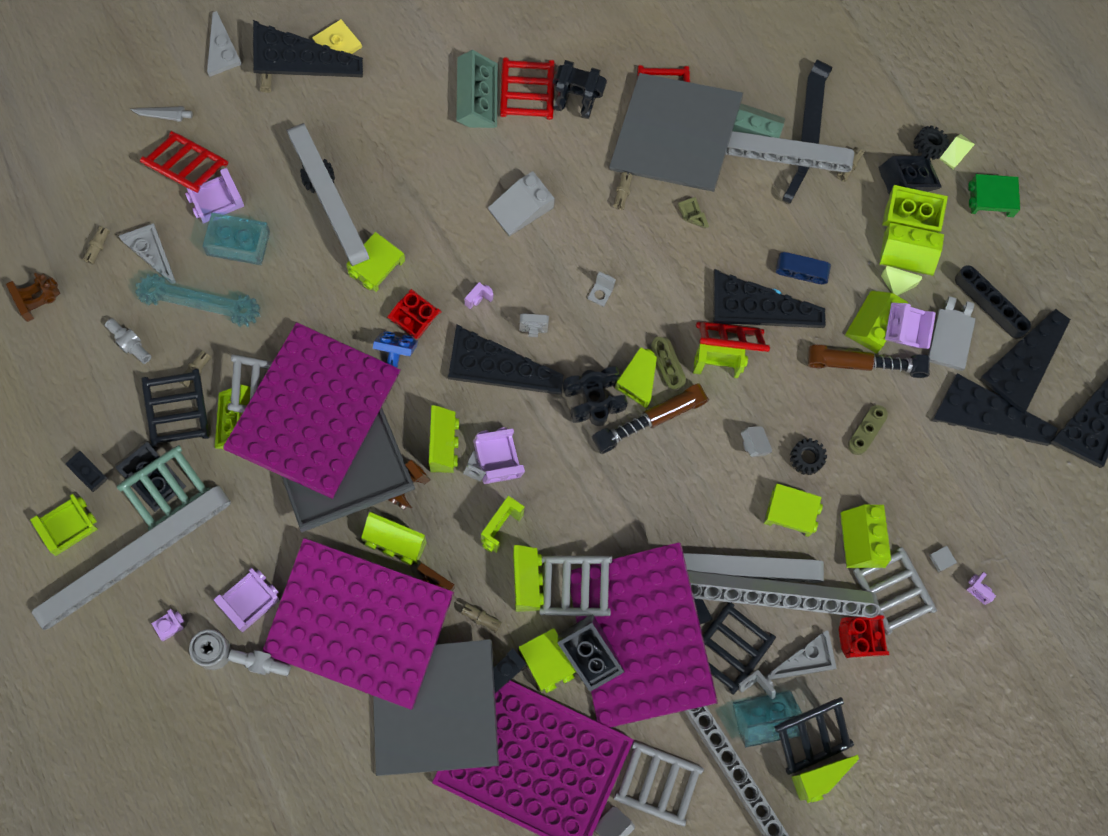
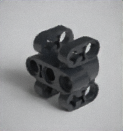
M565 60L564 65H559L553 79L554 85L557 86L556 91L558 92L554 110L562 111L566 106L569 93L583 96L581 117L589 119L595 99L603 96L607 84L606 78L600 76L601 70L591 68L590 72L577 69L574 68V62Z
M616 366L605 368L601 372L586 370L581 377L575 375L564 380L563 389L566 397L582 394L584 404L574 408L571 407L570 414L573 423L584 422L590 418L593 425L603 426L607 421L609 413L617 414L626 410L628 404L626 395L613 397L609 395L606 399L603 388L615 386L619 380L620 375ZM597 395L599 400L593 401L590 399V396ZM600 412L604 415V418L599 419L594 414Z

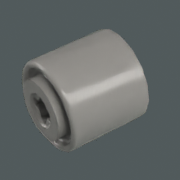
M208 629L198 632L192 638L189 645L190 657L196 664L207 670H217L224 667L228 663L229 653L232 649L226 637L215 630ZM211 643L210 646L213 647V650L205 654L203 646Z

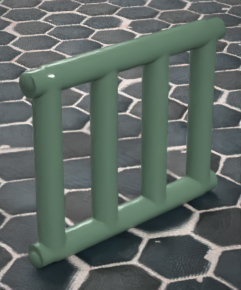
M180 445L172 448L116 486L118 490L125 493L149 526L148 531L210 490L209 487H205L181 453L182 448ZM173 457H175L199 491L190 499L164 464ZM155 469L160 471L182 502L174 510L171 509L147 476ZM139 480L142 481L166 514L156 522L130 487Z

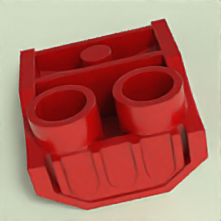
M410 289L393 308L387 318L418 340L442 311Z
M877 615L873 618L845 617L841 619L839 638L841 650L846 658L889 655L883 624L884 615Z

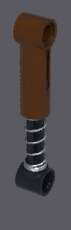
M811 345L809 347L808 366L811 368L833 367L872 371L873 368H883V370L891 369L893 371L894 369L900 370V372L904 370L913 378H926L930 375V357L927 355L918 354L905 359H900L899 357L891 358L890 356L885 358L882 355L875 357L873 352L832 349L824 345Z
M697 383L687 388L683 393L644 411V415L642 414L638 419L634 418L630 423L626 422L625 425L618 426L617 429L610 430L605 428L592 435V439L600 454L607 453L614 449L623 438L629 437L633 433L637 434V431L645 430L647 426L654 428L690 409L699 408L706 404L709 398L701 384Z

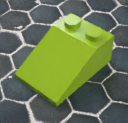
M858 755L792 776L791 778L799 800L813 803L824 799L823 795L829 793L859 760Z

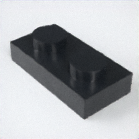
M81 451L65 463L92 492L96 491L108 480Z

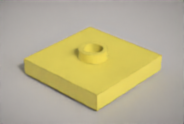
M341 19L312 37L314 43L330 46L331 49L340 52L344 51L353 54L362 48L360 41Z

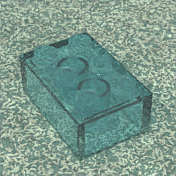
M211 213L202 247L207 256L262 265L270 230L267 222Z

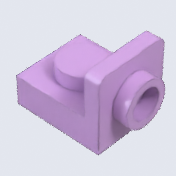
M479 282L465 297V306L471 309L474 305L477 306L483 297L491 302L494 295L492 289Z
M982 572L971 577L968 581L970 585L966 590L986 605L992 602L996 595L992 593L990 587L981 584L987 575Z
M169 609L166 615L151 623L161 641H165L184 629L182 625L184 619L179 611L175 612Z

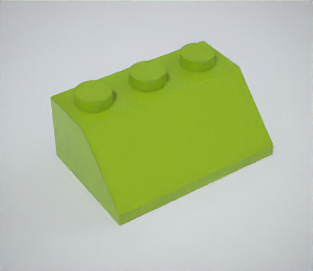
M894 185L885 207L882 225L889 226L890 223L940 233L942 231L948 196Z
M890 223L884 232L879 264L933 276L942 252L944 234Z
M870 291L845 336L877 354L887 341L885 337L891 303L908 304V301L890 292Z
M240 385V405L247 406L249 404L251 387ZM232 388L218 394L216 449H223L224 444L243 414L227 409L228 404L231 403Z
M431 405L430 472L454 473V467H458V455H454L455 448L459 446V437H455V430H459V418H456L455 411L436 405Z
M862 505L842 511L840 516L846 568H885L891 561L884 505Z
M371 512L368 514L361 537L365 543L364 546L373 550L379 548L383 550V554L389 557L398 556L402 562L408 565H412V563L418 564L427 544L424 534Z
M514 545L513 562L516 612L539 611L540 605H544L543 593H539V585H543L542 573H538V566H542L541 554H538L537 548Z

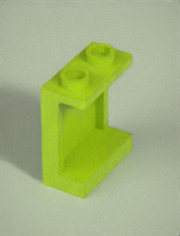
M375 232L364 244L369 259L355 266H351L348 261L346 265L348 274L356 280L358 278L362 281L365 288L377 292L380 283L396 265L401 266L405 262V255L401 250Z
M699 344L694 356L693 374H701L706 364L732 367L735 369L734 378H738L744 372V367H747L748 356L745 355V349Z
M776 484L771 493L764 524L772 526V524L780 525L805 533V536L809 537L812 533L816 532L818 527L816 518L817 514L820 515L823 504L820 503L822 497Z
M71 494L70 500L41 518L36 515L30 519L49 552L55 556L98 530L95 525L97 520L91 512L87 513L85 509L87 504L81 496L77 497Z
M507 496L481 533L482 547L489 552L494 551L497 553L500 542L494 539L495 535L509 515L520 521L524 516L525 506Z
M554 628L518 647V651L528 665L540 692L544 690L546 693L551 692L557 688V683L563 681L565 684L575 678L574 674L577 673L558 645V634Z

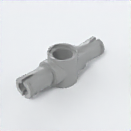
M113 318L105 323V327L115 336L116 344L126 354L128 352L133 354L143 364L150 361L151 355L142 347L140 338L130 328L128 330L123 328Z
M231 649L228 661L245 665L248 671L261 675L272 672L288 677L291 669L290 664L275 661L270 654L256 650L246 653Z

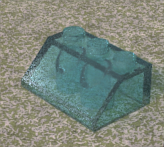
M791 691L777 693L773 700L767 695L733 702L739 734L745 748L780 741L779 733L775 731L774 726L802 714ZM797 725L787 729L788 738L800 736Z

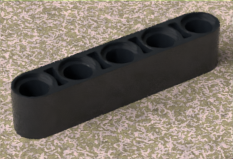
M966 265L957 273L955 283L1011 337L1020 339L1031 329L1029 319L974 267Z

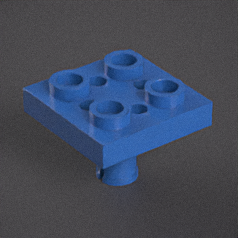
M384 331L374 340L373 349L388 352L387 364L398 368L399 356H411L417 348L418 340L413 339L409 335L400 337L396 336L393 332Z

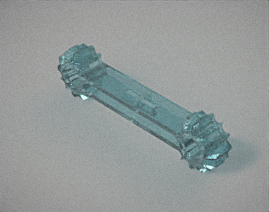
M147 273V278L140 277L141 283H136V295L139 296L141 302H145L149 306L152 302L157 306L159 300L231 316V322L237 323L239 327L243 323L249 327L250 321L256 323L254 317H260L258 312L260 306L256 304V299H250L249 295H246L244 299L239 295L238 300H232L165 284V279L159 277L156 273L152 277ZM156 287L154 291L148 292L150 288ZM244 308L248 309L245 313H239Z

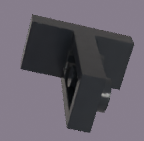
M511 649L507 656L493 667L495 694L519 672L528 667L514 649Z

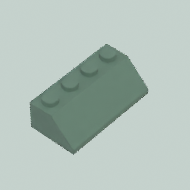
M470 50L457 57L456 121L470 128H496L498 64L474 50Z
M741 103L733 131L780 138L785 118Z

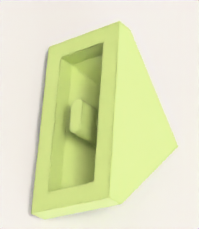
M959 134L940 157V160L954 170L975 144L962 134Z
M886 266L881 274L891 293L897 296L916 287L922 280V276L890 266Z

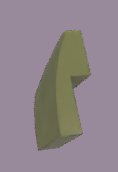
M696 197L678 203L684 221L705 229L709 227L704 212L701 213Z

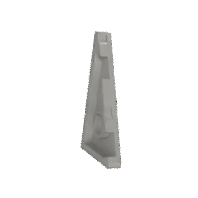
M217 11L212 14L207 67L209 77L242 65Z
M154 223L119 235L124 244L171 284L176 283Z
M824 631L766 676L770 680L837 669L829 631Z

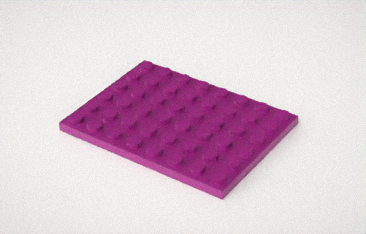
M296 322L228 437L223 449L333 499L397 380L401 369Z
M303 538L262 652L270 654L272 658L412 710L454 592Z
M678 542L612 559V563H609L608 608L611 610V615L594 617L605 632L625 672L591 691L597 722L611 728L717 704L718 700L681 543ZM601 564L590 565L589 608H600ZM582 567L571 570L570 592L574 608H581ZM575 616V617H576V621H577V623H578L579 621L585 619V618L588 617V616Z
M509 681L495 694L499 766L437 771L432 784L539 836H592L634 739Z

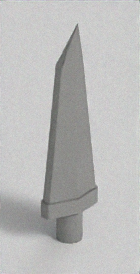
M181 106L130 109L141 116L182 122L183 118L193 117L192 111H185V108Z

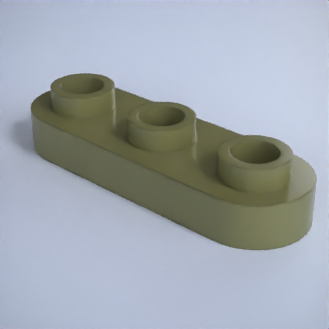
M656 337L652 341L651 347L657 357V363L669 388L680 389L685 385L686 377L672 344L666 337Z
M875 405L868 411L848 442V448L851 453L861 455L869 448L888 417L887 410L883 406ZM876 412H880L881 417L877 416ZM867 426L872 429L871 432H870V431H867V429H866ZM857 441L862 443L861 447L857 445Z

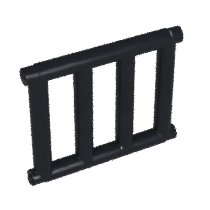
M194 369L190 373L159 378H141L150 442L154 448L161 443L202 437V439L210 438L199 369ZM193 380L195 389L193 392L152 398L151 386ZM196 399L198 409L196 411L158 417L154 415V405ZM199 418L201 428L199 430L162 436L157 435L156 425Z
M728 602L703 634V640L705 645L741 672L737 679L732 681L709 663L711 674L729 688L728 691L734 695L739 690V683L750 675L770 648L776 636L771 633L770 635L736 610L732 602ZM729 614L764 641L758 650L723 624V621ZM717 629L752 656L746 666L711 639Z
M842 697L774 726L775 731L780 736L788 766L785 768L788 775L854 746L853 741L849 738L841 706L844 704ZM832 709L835 712L842 743L833 747L830 743L823 713ZM816 717L824 751L813 755L805 721ZM796 725L806 759L795 763L787 734V729Z

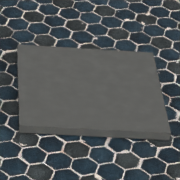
M639 73L609 169L611 171L627 172V174L630 173L635 176L714 192L742 102L743 92Z
M382 408L333 499L281 476L301 533L415 489Z
M492 640L435 645L412 710L373 696L376 776L499 766Z

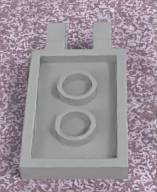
M949 296L948 301L946 300L944 303V309L937 311L928 356L931 363L963 371L966 366L976 319L970 317L975 303L967 301L966 306L963 305L962 312L953 310L957 298Z

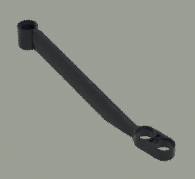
M818 59L807 78L801 134L802 142L819 144L825 81L833 68ZM798 166V171L782 201L791 204L810 167Z

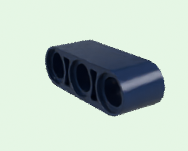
M782 252L778 257L776 273L824 285L828 283L831 264L814 258Z

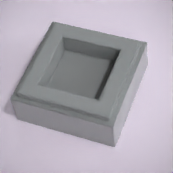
M947 546L929 555L938 572L957 563Z

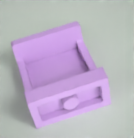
M227 168L220 170L222 176L200 186L201 189L198 193L187 188L188 192L185 195L189 203H194L195 207L192 210L196 218H201L203 224L244 207L242 198Z
M891 303L885 340L913 348L929 349L936 313L913 308L907 303Z
M503 427L495 432L485 430L479 432L474 438L473 443L480 470L486 472L482 479L483 484L521 478L525 473L524 466L519 465L512 438L514 434L513 429Z
M250 568L249 573L223 596L219 594L214 599L216 604L241 632H244L280 601L276 596L279 592L272 584L267 586L264 582L266 577L259 569L255 572Z

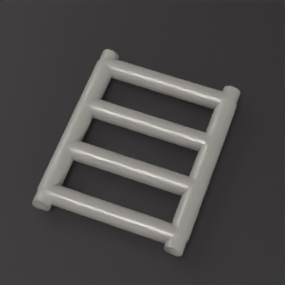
M231 355V361L233 362L231 403L228 404L227 409L243 413L247 406L239 404L241 364L252 366L251 400L259 387L260 367L269 369L273 362Z
M903 547L898 548L897 552L891 555L889 564L901 559L906 570L869 587L864 576L881 568H856L853 570L863 591L877 593L908 577H911L915 584V588L880 604V613L878 615H884V611L919 594L921 595L925 603L924 606L891 622H888L884 615L883 624L886 635H890L893 629L928 612L935 613L937 611Z
M542 556V563H544L543 608H540V615H611V610L608 608L609 563H612V556ZM552 564H563L562 608L551 607ZM571 564H582L581 608H570ZM590 564H601L600 608H589Z
M633 741V752L619 793L614 795V800L685 827V815L698 776L702 774L704 768ZM642 752L652 756V760L639 799L636 800L626 795ZM663 760L672 765L658 807L656 808L646 804L659 762ZM681 767L691 771L678 813L675 815L665 810L679 768Z

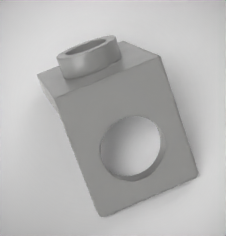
M599 271L588 300L604 307L614 289L616 279ZM596 291H603L605 293L604 299H596L594 296Z
M473 450L463 474L481 482L486 472L480 470L476 451Z
M759 670L739 683V691L741 693L758 682L772 700L775 698L776 691L773 688L772 681L769 677H764Z

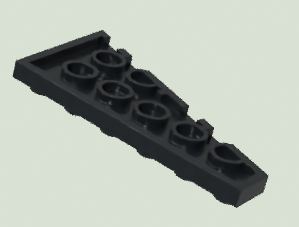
M253 20V73L363 78L362 57L331 49L327 45L322 46L314 43L313 40L290 32L285 33L276 30L273 26H265Z
M714 269L713 323L825 328V308L806 301L802 302L793 299L792 296L776 293L773 289L750 281L746 282L737 279L734 275L730 274L729 276Z
M1057 309L1052 311L983 374L980 380L1025 415L1071 319Z
M456 324L448 380L561 395L563 374L544 365H539L533 362L532 359L520 356L515 351L492 340L482 338L477 333L470 332Z
M958 373L952 380L932 419L933 422L937 423L944 422L951 426L958 425L967 427L970 430L993 435L1000 434L1007 438L1023 439L1026 442L1045 446L1051 444L1050 441L1058 431L1057 427L1027 411L1024 415L1004 398Z
M1108 378L1050 441L1051 444L1099 468L1105 466L1108 458Z

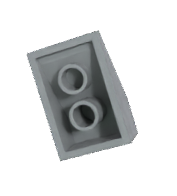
M532 171L512 185L488 207V210L508 236H511L553 209L555 198Z

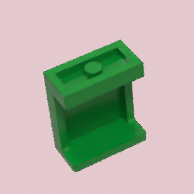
M976 174L969 181L968 191H970L971 195L969 208H971V214H976L979 210L1006 212L1007 217H1014L1020 211L1019 177Z

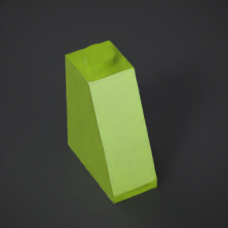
M640 347L615 386L616 390L646 409L650 404L657 360L655 354L649 349Z

